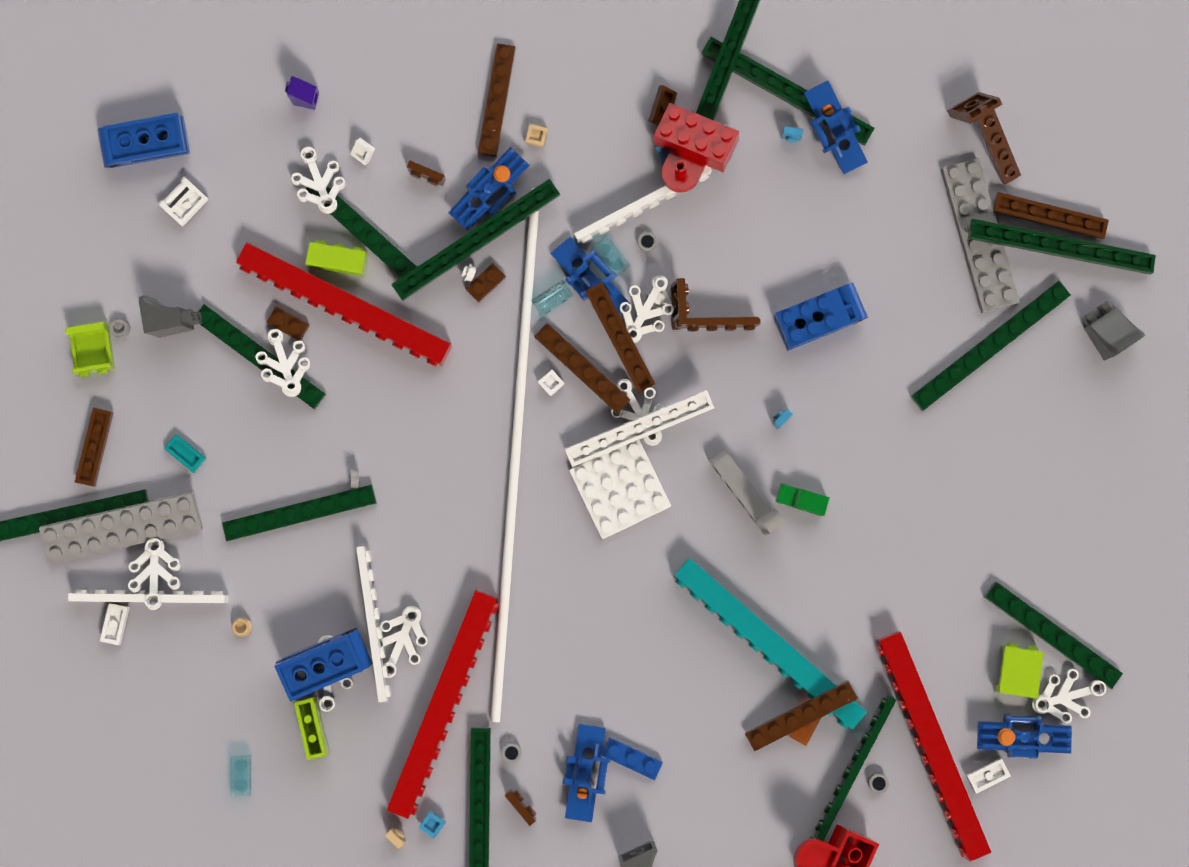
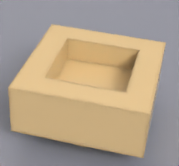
M529 124L525 144L544 148L548 128Z
M392 827L385 835L398 849L406 842L404 839L405 835L398 828L395 830Z

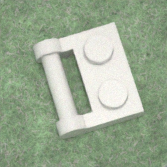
M184 176L180 179L181 182L163 201L160 200L157 203L182 227L209 200ZM186 187L189 188V190L184 194V196L172 208H170L169 205L183 192V190Z

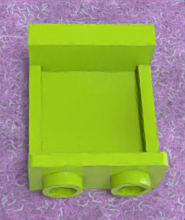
M97 322L65 328L66 335L70 337L74 364L73 374L82 378L89 377L90 373L107 374L109 370L115 369L109 324Z
M1007 643V646H1001L1003 653L999 683L995 684L994 692L1038 699L1044 652L1038 651V647L1027 645L1026 649H1021L1019 644Z

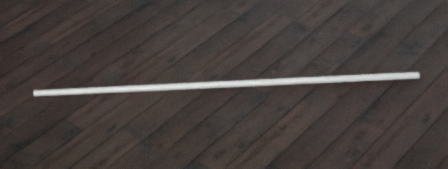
M539 210L529 216L490 722H500Z

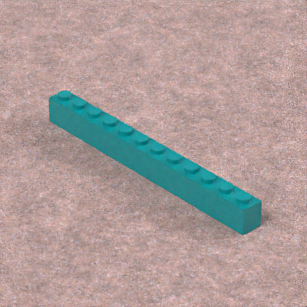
M688 558L674 574V577L677 578L675 582L681 588L686 586L691 591L689 594L696 601L701 599L705 603L704 607L711 614L716 612L720 616L719 621L726 627L730 624L735 629L733 631L734 634L740 639L745 637L750 642L748 644L750 648L755 652L760 650L764 654L763 659L770 665L775 663L779 667L777 671L785 678L790 676L794 680L792 684L800 691L805 689L809 693L807 695L809 699L837 686L693 560ZM853 701L828 715L830 717L832 714L838 718L837 723L845 730L847 727L853 730L866 715L867 711Z

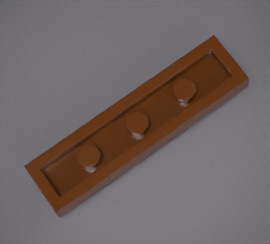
M98 408L92 409L75 483L96 487L114 412Z

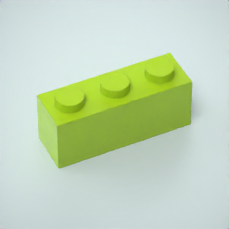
M315 240V243L309 242L305 263L308 268L359 277L365 276L368 254L363 248L353 247V249L345 248V245L337 243L331 246L326 245L327 242Z
M317 696L294 702L307 760L328 755L330 752Z

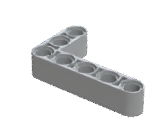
M725 449L709 460L713 469L765 536L770 535L786 523L776 509H770Z

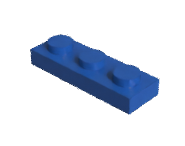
M610 737L602 753L603 757L609 758L653 780L656 779L663 763Z

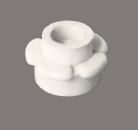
M472 264L464 266L461 273L464 281L471 282L473 280L476 267H473Z

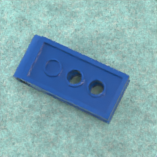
M179 113L112 124L97 129L104 168H115L190 154L184 117L180 116ZM168 133V137L163 140V136ZM149 137V141L145 144V139Z
M852 282L776 312L773 318L786 350L789 351L867 319L868 316ZM812 315H818L821 321H814ZM795 322H801L803 329L796 328Z
M354 628L279 659L274 667L291 702L362 672L373 663L358 628ZM322 663L325 667L318 669L315 664ZM297 671H304L306 675L299 676Z

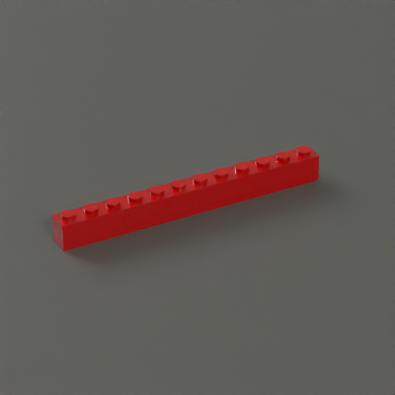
M247 242L236 260L241 271L247 274L253 272L257 274V279L265 283L269 280L274 283L273 286L281 291L287 289L291 291V296L297 299L303 297L308 300L307 303L315 308L319 305L325 308L324 312L331 316L337 314L342 317L341 320L351 325L353 322L359 325L358 329L366 333L371 331L376 334V338L384 342L388 339L393 342L392 346L400 350L404 347L410 350V355L418 359L422 356L427 359L426 362L434 367L437 364L443 366L452 348L451 343Z
M475 590L387 811L409 819L411 815H415L419 805L416 804L418 796L422 797L426 788L423 785L425 778L429 779L433 771L431 763L433 759L437 760L441 751L438 748L440 741L444 742L448 731L445 730L448 723H452L456 714L453 712L455 704H460L463 696L460 693L463 686H467L470 676L467 675L469 669H474L478 658L475 657L477 649L481 651L485 642L482 639L484 632H489L492 621H489L492 613L496 614L498 610V598Z
M897 631L877 639V652L880 656L883 655L885 663H883L884 669L887 674L890 673L893 680L890 681L894 692H898L900 697L898 699L899 706L902 711L905 710L908 716L905 718L906 723L914 731L915 736H913V740L916 746L921 748L923 754H920L923 764L928 765L930 770L928 773L929 779L937 787V791H935L939 802H943L945 807L943 813L946 820H950L952 824L950 830L954 839L959 841L960 846H958L960 855L968 861H973L992 853L902 633Z

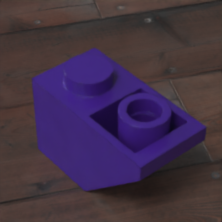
M291 76L290 82L286 83L285 93H287L292 104L315 110L319 96L318 88Z

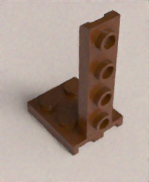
M978 92L947 110L951 118L969 124L976 120L999 178L1006 185L1021 176V173L994 110L1001 106L1002 102L999 97Z
M677 278L671 284V304L674 307L672 313L673 330L687 329L689 332L699 331V328H706V331H717L718 328H725V331H734L736 328L743 327L745 331L755 330V327L761 324L759 317L687 318V314H689V303H686V295L689 292L688 284H685V278Z

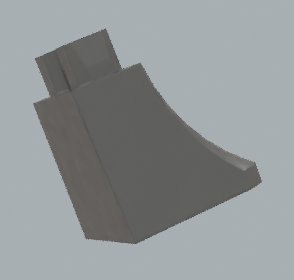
M145 295L139 297L145 334L161 338L194 330V325L202 324L201 313L198 311L194 312L192 309L186 310L181 307H166L154 298Z
M1108 301L1097 307L1102 315L1099 319L1093 311L1082 317L1087 326L1084 330L1104 361L1118 355L1145 336L1143 331L1130 322L1117 307L1113 308Z
M647 842L619 855L620 866L652 867L658 852L655 842Z

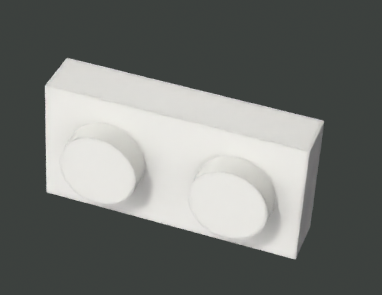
M109 603L101 633V642L121 645L130 607Z
M999 758L967 774L966 777L974 793L977 794L1011 777L1002 758Z

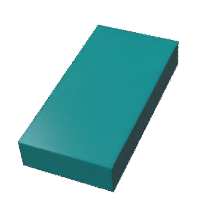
M175 434L164 447L169 454L193 473L207 459L178 434Z

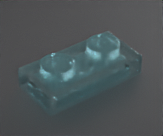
M608 236L592 247L593 250H596L597 256L617 276L630 267V264Z
M562 279L531 301L539 315L543 317L573 297Z
M251 755L230 756V796H250Z

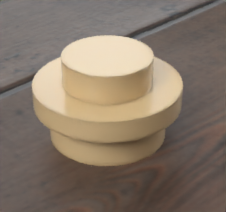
M237 618L232 624V631L236 636L244 637L251 632L252 625L247 618Z

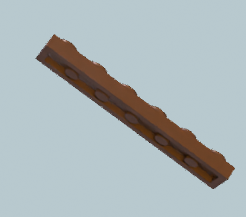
M497 43L478 154L497 157L516 46Z
M1001 192L996 194L993 211L996 213L1099 239L1105 238L1109 222L1108 219Z
M601 282L587 289L585 292L637 392L640 393L646 388L655 385L603 283Z
M548 323L534 336L539 343L615 413L618 414L631 401L630 398Z
M849 680L757 726L746 732L745 735L753 750L757 751L857 700L858 696Z

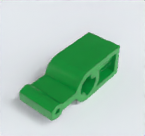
M780 483L775 502L818 516H825L830 497Z

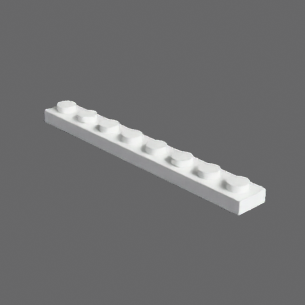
M705 167L699 179L700 183L710 177L711 167ZM664 186L574 233V238L578 244L581 242L585 244L593 239L592 236L598 233L602 235L610 230L609 227L615 224L619 226L626 222V218L630 216L637 217L643 213V209L647 207L650 209L660 204L659 201L664 198L669 200L677 194Z
M704 390L567 447L565 451L572 467L714 409V405L708 391Z
M365 546L356 547L378 702L383 703L389 702L388 697H391L390 685H386L388 669L383 664V658L386 657L385 648L380 644L383 634L382 628L378 627L377 619H380L379 609L375 608L374 600H377L376 589L372 588L374 572L373 569L370 570L369 562H372L370 550L367 551Z
M75 590V593H68V601L144 602L148 594H145V590H139L138 592H133V594H126V590H114V594H107V590H95L94 594L87 593V590ZM158 590V595L162 602L228 603L229 595H223V591H211V595H204V591H192V595H184V591H172V594H165V591Z

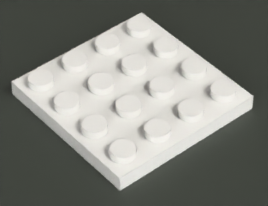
M640 440L593 458L569 470L602 539L671 507Z

